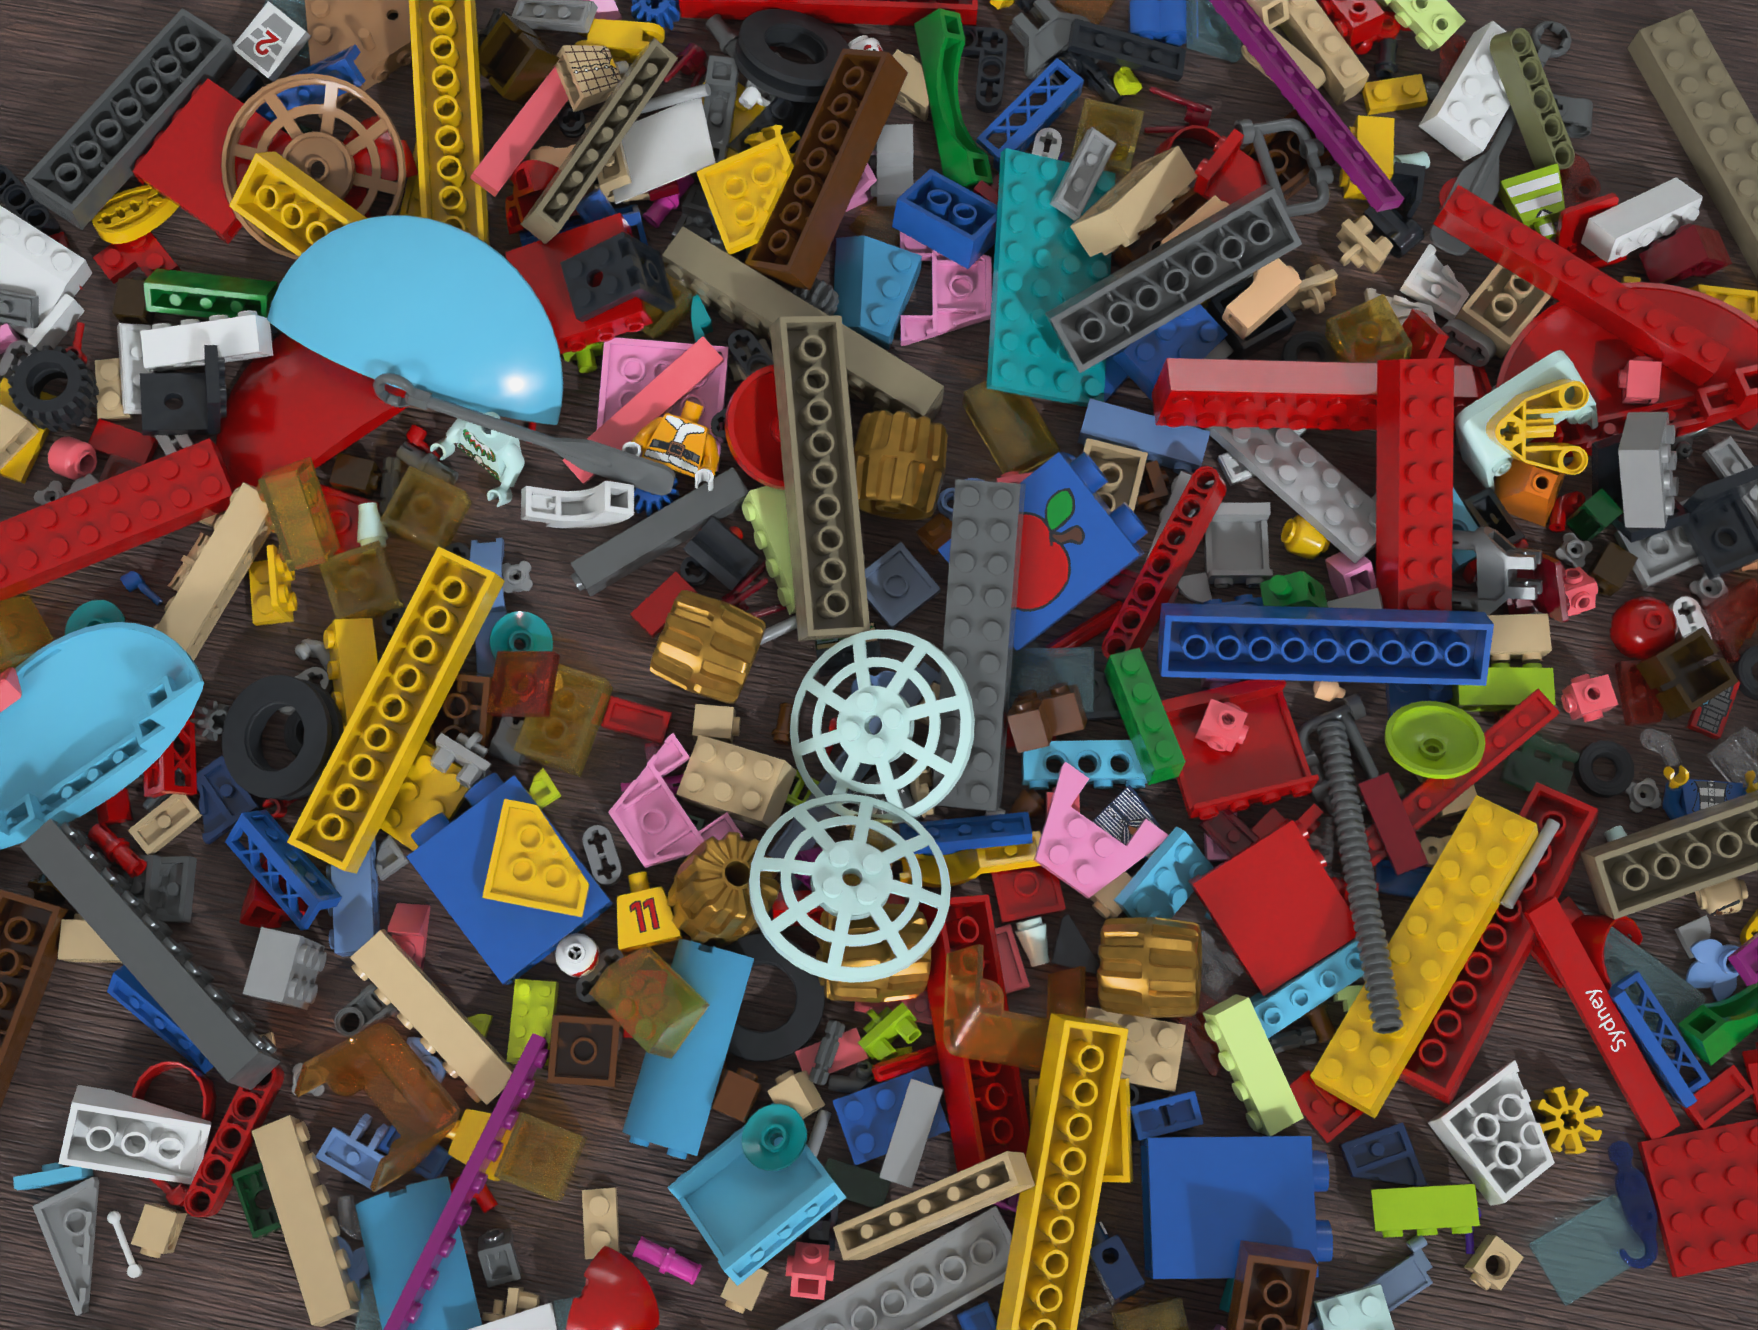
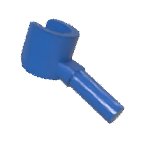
M130 571L120 578L129 592L139 588L155 605L159 606L163 602L137 572Z

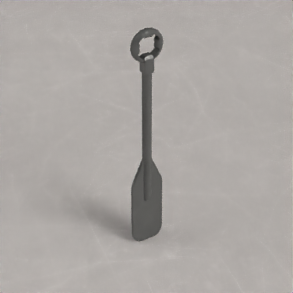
M1543 21L1536 25L1531 34L1543 68L1549 58H1558L1566 54L1570 49L1571 35L1561 23ZM1544 29H1549V31L1562 36L1563 39L1558 46V50H1553L1552 47L1540 43L1539 39H1541ZM1511 106L1489 150L1460 172L1443 207L1458 184L1492 205L1500 187L1499 155L1517 121ZM1433 225L1430 231V240L1438 248L1456 256L1463 255L1470 249V246Z
M381 374L375 378L373 383L374 392L378 398L391 406L403 408L411 405L423 410L429 408L554 451L584 471L620 483L634 485L635 488L662 496L669 494L672 490L675 473L670 467L588 439L551 437L433 397L431 396L432 393L415 388L410 381L398 374ZM389 383L406 391L405 398L389 394L385 391V384Z

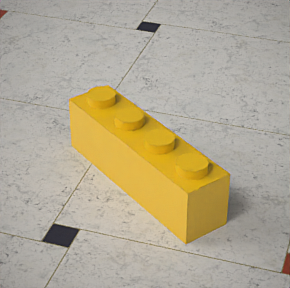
M372 618L334 619L327 630L324 631V647L329 649L330 653L327 674L329 680H333L334 692H332L331 697L340 711L344 730L378 665Z

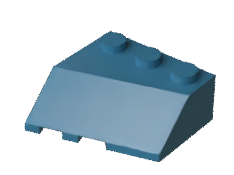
M865 235L836 238L834 291L839 295V303L833 316H842L843 325L879 347L889 350L900 324V315L904 314L921 272L922 256Z

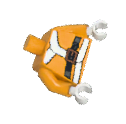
M686 400L680 417L670 413H666L664 417H656L643 427L631 442L625 443L622 447V451L640 456L642 453L641 457L666 465L674 471L695 478V488L697 489L698 484L702 481L708 482V491H712L714 488V475L720 458L716 440L710 434V430L698 424L704 408L701 405Z

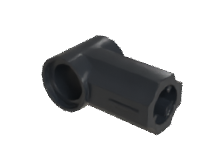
M1369 206L1363 213L1372 222L1373 228L1393 244L1389 253L1396 258L1403 257L1424 239V232L1420 225L1411 218L1404 219L1395 208L1377 212L1373 207Z

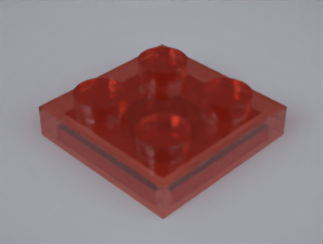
M497 651L486 713L499 717H550L560 655L555 651Z

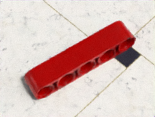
M277 1065L271 1071V1080L266 1085H262L259 1082L252 1090L239 1086L185 1195L184 1208L191 1216H213L222 1208L234 1184L231 1174L241 1170L255 1141L252 1131L262 1127L283 1084L284 1071L280 1065ZM253 1098L256 1102V1111L251 1116H247L244 1112V1104L248 1099ZM237 1129L241 1134V1141L238 1146L233 1148L229 1144L228 1138L230 1133ZM218 1161H222L226 1169L225 1174L220 1179H217L213 1174L214 1165ZM203 1192L208 1194L210 1198L209 1206L204 1211L198 1206V1198Z

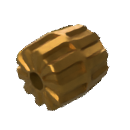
M879 410L863 416L854 445L860 510L881 517L901 520H920L932 516L936 510L946 467L948 435L943 424L930 423L931 418L926 416L911 417L910 413L905 411H897L895 414H892L887 410Z
M682 590L675 598L671 612L668 613L665 620V627L658 637L657 646L651 658L650 671L692 693L728 704L734 703L745 684L762 641L766 623L727 602L692 591Z
M728 832L721 840L711 836L694 849L680 865L668 892L667 905L672 906L674 912L672 922L678 930L682 929L691 937V941L701 944L711 943L715 944L716 948H722L731 945L739 938L745 937L758 927L750 904L749 877L751 862L760 841L757 839L749 842L744 841L738 832ZM760 872L761 896L767 914L779 893L780 884L774 879L778 872Z
M885 903L882 908L891 922H893L904 911L906 905ZM918 907L911 920L898 932L908 950L914 947L928 932L923 912L919 911ZM824 910L820 918V925L834 931L837 917ZM870 916L860 920H850L848 934H867L880 929ZM816 937L820 944V949L816 952V960L828 963L832 943ZM887 940L868 946H845L841 966H873L888 962L896 958ZM931 947L923 957L911 966L890 977L854 983L832 981L818 977L820 986H824L825 997L830 1000L878 1003L916 998L925 991L931 968Z
M1158 917L1110 918L1105 920L1100 932L1101 945L1098 947L1100 967L1097 970V980L1099 983L1098 1000L1101 1009L1106 1012L1147 1018L1194 1016L1199 1008L1202 976V935L1199 925L1194 922Z

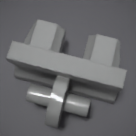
M476 731L469 738L460 733L456 741L441 733L436 739V750L430 760L431 766L442 773H446L455 761L463 766L456 776V780L470 790L481 778L484 779L491 774L489 770L491 763L483 759L488 749L480 745L483 735Z

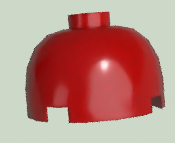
M1639 596L1624 602L1613 613L1611 628L1609 629L1610 637L1615 647L1622 654L1630 658L1635 657L1642 660L1647 659L1673 643L1678 632L1677 618L1673 610L1664 601L1652 596Z

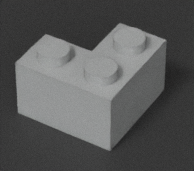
M913 124L884 125L870 156V168L876 169L877 179L871 186V197H877V208H895L897 198L913 185Z

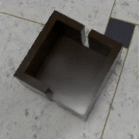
M505 13L502 14L478 49L479 71L484 78L489 79L488 82L502 97L525 106L560 58L544 42L540 41L541 38L526 23Z
M1704 626L1682 636L1636 665L1650 689H1658L1659 693L1655 696L1670 720L1693 711L1739 682L1723 657L1701 667L1697 663L1719 652Z

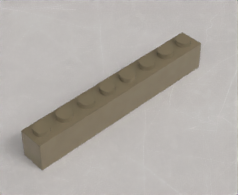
M654 38L638 54L521 222L524 228L544 244L560 232L678 59L658 40Z

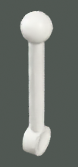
M111 1211L107 1216V1221L113 1224L129 1265L127 1274L131 1278L139 1277L143 1269L141 1265L135 1263L119 1222L121 1214L118 1211Z

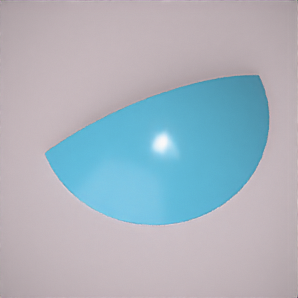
M410 215L378 216L347 224L322 237L301 254L286 273L272 300L267 320L272 325L310 350L362 375L375 379L384 373L398 374L410 381L415 388L432 393L431 396L474 411L482 413L495 412L502 417L542 424L557 425L559 422L563 396L562 362L555 333L543 305L524 277L504 256L484 241L455 226L430 218Z
M126 622L103 623L71 632L49 643L15 668L22 696L0 712V850L25 842L50 818L63 824L86 814L137 779L164 753L191 716L204 685L198 667L179 643L149 626Z

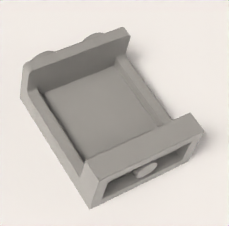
M1270 502L1220 504L1204 534L1205 572L1208 584H1214L1216 588H1229L1233 584H1246L1248 588H1260L1261 582L1270 580L1273 577V569H1270L1267 524V520L1271 515Z

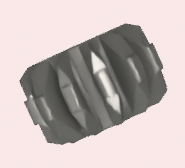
M815 278L810 290L795 287L788 288V291L829 316H833L837 310L839 295L824 280Z

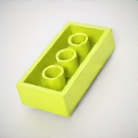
M515 979L506 1062L518 1063L532 1033L545 1038L549 1044L547 1049L550 1050L552 1020L557 1008L558 982ZM549 1057L544 1066H549Z

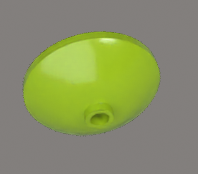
M1420 701L1405 705L1392 714L1385 729V744L1392 758L1408 771L1427 778L1449 779L1462 776L1479 764L1485 750V736L1477 721L1462 709L1443 702Z

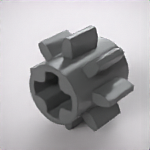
M209 699L206 701V706H195V716L190 719V722L195 723L197 728L195 735L206 736L209 740L217 741L218 734L223 733L229 706L217 704V701Z

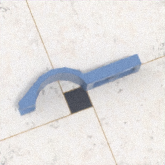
M496 538V542L479 543L478 540H471L470 561L496 573L502 578V562L505 556L503 538ZM503 586L475 639L477 673L500 675V677H504L505 674L511 676V672L502 668L493 658L490 651L489 638L496 622L508 614Z

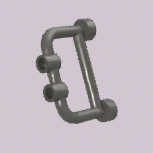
M1283 118L1253 124L1250 119L1234 122L1233 130L1235 128L1245 135L1241 145L1253 143L1266 184L1275 189L1289 217L1315 213L1322 210L1328 204L1330 197L1328 184L1333 182V169L1330 165L1321 166L1319 157L1324 154V145L1317 138L1312 139L1309 130L1301 121L1293 118ZM1281 131H1293L1297 134L1300 141V155L1303 159H1306L1309 167L1310 184L1317 191L1318 196L1315 200L1287 205L1263 135Z
M1356 693L1343 698L1342 706L1307 720L1297 730L1311 775L1318 774L1319 780L1309 794L1315 804L1322 801L1330 815H1332L1334 808L1330 804L1332 799H1330L1328 794L1330 791L1327 787L1328 780L1325 779L1318 757L1308 742L1309 735L1316 731L1318 726L1327 721L1343 722L1346 726L1345 732L1367 779L1370 780L1380 776L1354 722L1366 716L1364 705ZM1395 780L1393 783L1400 799L1403 800L1407 796L1401 783ZM1364 801L1358 804L1362 809L1360 814L1365 815L1369 813Z

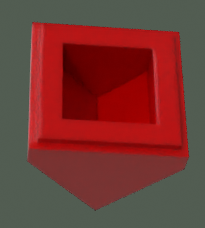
M126 788L96 807L99 824L103 822L110 826L133 820L129 793Z

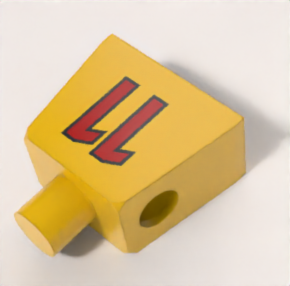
M647 872L628 875L631 893L617 896L619 950L621 952H628L683 939L681 930H678L672 922L674 912L672 907L667 905L668 897L664 888L656 887L650 889Z

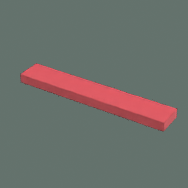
M555 67L470 176L473 181L494 197H496L517 166L521 164L569 100Z
M702 336L587 439L622 450L625 443L631 442L637 433L656 417H662L721 365L724 359ZM565 458L562 460L584 485L596 475L578 468Z

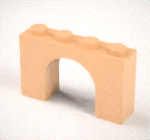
M1215 195L1163 239L1160 246L1229 206V204L1221 201ZM1279 258L1253 273V283L1226 306L1222 319L1244 340L1297 293L1302 283L1299 274L1293 267L1286 266Z

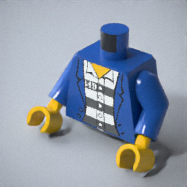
M1682 765L1679 766V773L1674 776V769L1667 766L1664 768L1663 773L1669 782L1665 785L1662 807L1671 821L1757 791L1758 782L1753 783L1756 774L1753 770L1745 774V781L1748 787L1743 788V783L1689 779V772Z

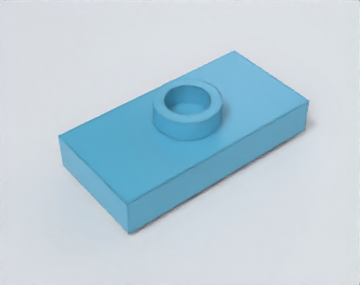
M58 1163L42 1165V1172L13 1177L14 1189L32 1190L89 1179L93 1176V1169L75 1166L63 1167L62 1164Z

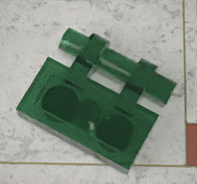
M1535 733L1523 743L1524 748L1522 752L1515 750L1507 756L1499 778L1500 781L1531 792L1535 783L1538 782L1566 794L1573 772L1561 766L1564 760L1576 764L1580 752L1570 749L1569 744L1561 741L1555 743L1542 738V734ZM1536 749L1552 755L1550 762L1534 757Z

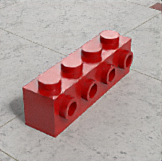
M1316 0L1349 47L1355 46L1382 31L1385 13L1375 0Z

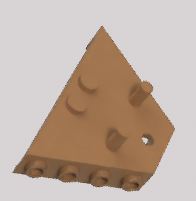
M305 0L307 32L311 35V38L308 40L310 66L356 44L361 53L354 63L366 80L358 88L366 91L374 84L385 81L392 72L401 66H406L412 62L409 0ZM391 13L398 14V18L395 20H389L388 16ZM349 92L338 96L337 108L340 109L352 99L358 98ZM318 114L319 118L322 120L323 114Z

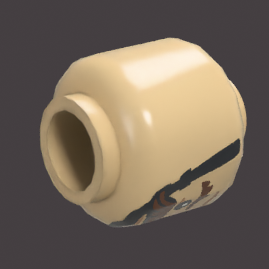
M1735 877L1695 891V896L1701 910L1705 909L1708 914L1718 916L1740 911L1743 906V899L1748 898V890L1743 879L1738 880Z

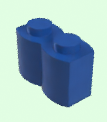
M1131 0L1128 8V32L1176 47L1188 43L1190 36L1189 0Z

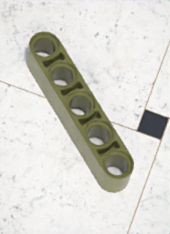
M1518 28L1495 35L1490 42V52L1536 170L1557 163L1559 170L1569 168L1574 162V149L1529 32L1523 28Z

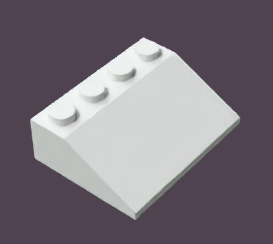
M0 206V289L39 296L40 325L64 294L74 298L80 290L79 285L82 287L92 275V271L84 258ZM9 324L16 332L27 339L37 329V327L27 328Z

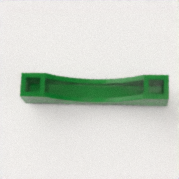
M938 8L914 23L943 176L973 192L974 187L981 180L988 185H992L993 179L988 155L971 138L964 124L959 105L958 72L965 45L960 13Z
M1758 982L1727 999L1715 1003L1702 1004L1678 1024L1682 1037L1693 1054L1712 1066L1758 1027Z

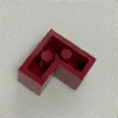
M1687 224L1678 228L1674 236L1650 243L1647 246L1648 249L1639 254L1650 283L1674 285L1692 275L1705 278L1732 264L1719 231L1695 224Z

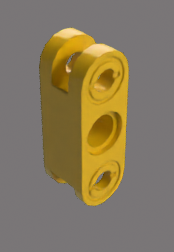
M593 19L589 33L577 32L579 35L586 37L587 40L577 41L574 45L606 46L609 48L614 62L625 60L627 63H633L638 54L654 38L661 44L664 42L665 30L660 25L649 22Z

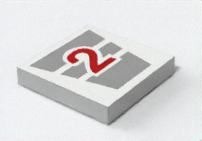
M268 1L233 44V48L263 75L274 82L311 38V35Z

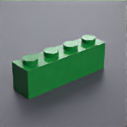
M156 269L144 281L146 311L205 318L213 315H227L228 318L238 317V312L257 311V315L267 318L272 300L278 289V282L166 269Z
M1140 647L1110 655L1104 673L1148 785L1179 777L1186 761Z

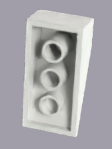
M78 1085L71 1104L58 1164L191 1185L203 1160L212 1122L141 1099L132 1098L112 1090Z

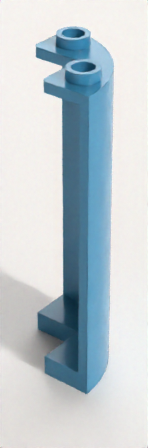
M679 939L622 1131L630 1135L629 1142L648 1147L650 1142L667 1147V1155L685 1160L687 1154L698 1155L754 958L706 946L701 943Z
M448 1176L406 1186V1189L392 1193L387 1191L355 1205L382 1330L452 1194ZM459 1226L453 1236L456 1239L454 1248L448 1258H442L437 1268V1271L440 1272L438 1280L431 1291L426 1290L420 1302L423 1304L422 1312L414 1324H409L407 1330H468L482 1325Z

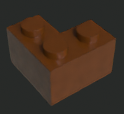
M1067 682L1052 685L1049 687V691L1037 693L1036 690H1028L1018 694V698H1015L1007 715L1017 753L1047 747L1050 745L1053 736L1083 730L1087 723L1078 685L1068 686Z
M724 1062L711 1108L747 1123L763 1086L757 1083L759 1078L757 1075L742 1068H738L736 1073L726 1070L728 1063Z

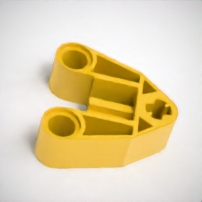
M1564 378L1518 394L1489 419L1486 424V434L1490 440L1516 460L1565 474H1579L1586 468L1588 463V456L1585 450L1569 443H1526V438L1554 437V432H1556L1554 418L1526 419V414L1558 413V411L1581 409L1589 399V390L1580 381ZM1572 386L1575 392L1574 397L1569 402H1566L1564 393L1567 388ZM1508 425L1509 431H1505L1503 435L1500 434V430ZM1572 451L1573 461L1570 465L1564 466L1563 458L1565 454Z

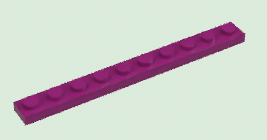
M1209 0L1214 6L1215 11L1231 27V31L1238 36L1248 52L1258 61L1265 74L1273 80L1281 90L1282 95L1296 109L1300 118L1308 124L1315 133L1316 138L1323 143L1333 159L1343 168L1350 177L1351 182L1366 197L1369 205L1377 212L1398 208L1405 198L1246 0Z
M532 1033L383 1330H407L410 1323L414 1324L418 1320L423 1309V1304L420 1302L426 1290L431 1291L435 1286L440 1274L437 1268L442 1258H448L456 1243V1239L453 1236L458 1226H463L468 1220L472 1210L469 1204L474 1194H479L484 1188L488 1178L485 1172L490 1162H495L500 1156L504 1146L501 1140L506 1130L511 1131L516 1124L519 1112L516 1110L522 1098L526 1100L534 1087L535 1081L532 1078L537 1068L542 1069L549 1057L550 1050L547 1049L549 1044L545 1038Z

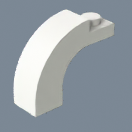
M603 481L594 488L581 491H559L525 486L521 489V519L546 523V527L568 529L603 527L623 522L634 515V485Z

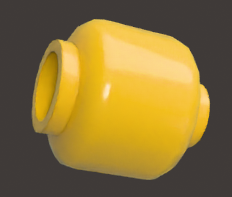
M1300 515L1287 520L1282 529L1281 541L1284 542L1287 552L1306 559H1314L1321 552H1326L1330 545V541Z

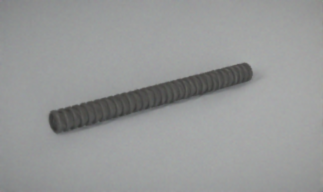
M1327 721L1318 726L1316 730L1319 735V743L1321 744L1320 751L1323 753L1322 760L1324 762V770L1326 771L1325 778L1328 780L1327 787L1330 790L1328 794L1330 799H1332L1330 804L1334 808L1332 815L1335 817L1336 835L1339 836L1337 839L1338 845H1340L1339 852L1343 855L1341 862L1344 864L1343 872L1346 874L1344 879L1348 884L1346 890L1350 893L1348 900L1352 903L1350 905V910L1353 912L1352 920L1356 922L1353 927L1358 932L1355 938L1359 942L1357 944L1358 951L1361 952L1359 959L1363 962L1361 969L1365 971L1363 974V979L1367 982L1364 985L1365 990L1369 992L1366 996L1367 1000L1371 1002L1368 1007L1373 1012L1370 1018L1371 1021L1375 1022L1372 1028L1373 1031L1381 1034L1393 1033L1400 1030L1404 1025L1403 1021L1399 1019L1402 1014L1397 1009L1400 1004L1395 999L1398 996L1397 990L1393 989L1396 986L1395 980L1391 979L1394 973L1390 969L1392 963L1388 959L1390 956L1389 950L1386 949L1388 942L1384 939L1386 932L1382 929L1384 922L1380 919L1382 912L1379 910L1378 892L1374 890L1377 886L1373 880L1375 878L1374 872L1371 871L1373 865L1369 861L1371 855L1367 852L1369 845L1366 842L1367 835L1364 833L1366 829L1362 823L1364 821L1363 815L1360 814L1362 809L1358 805L1360 798L1357 796L1356 779L1353 777L1355 773L1352 768L1353 762L1350 759L1351 752L1348 750L1349 743L1346 741L1348 738L1345 732L1346 726L1340 721Z

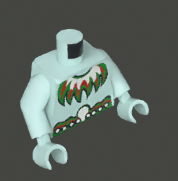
M495 412L483 413L500 419L499 415ZM457 418L446 432L447 437L431 445L430 451L433 452L440 447L443 450V456L439 459L441 461L455 452L454 443H458L457 447L502 482L499 487L488 491V501L499 497L497 507L509 503L513 497L510 487H514L525 464L519 439Z

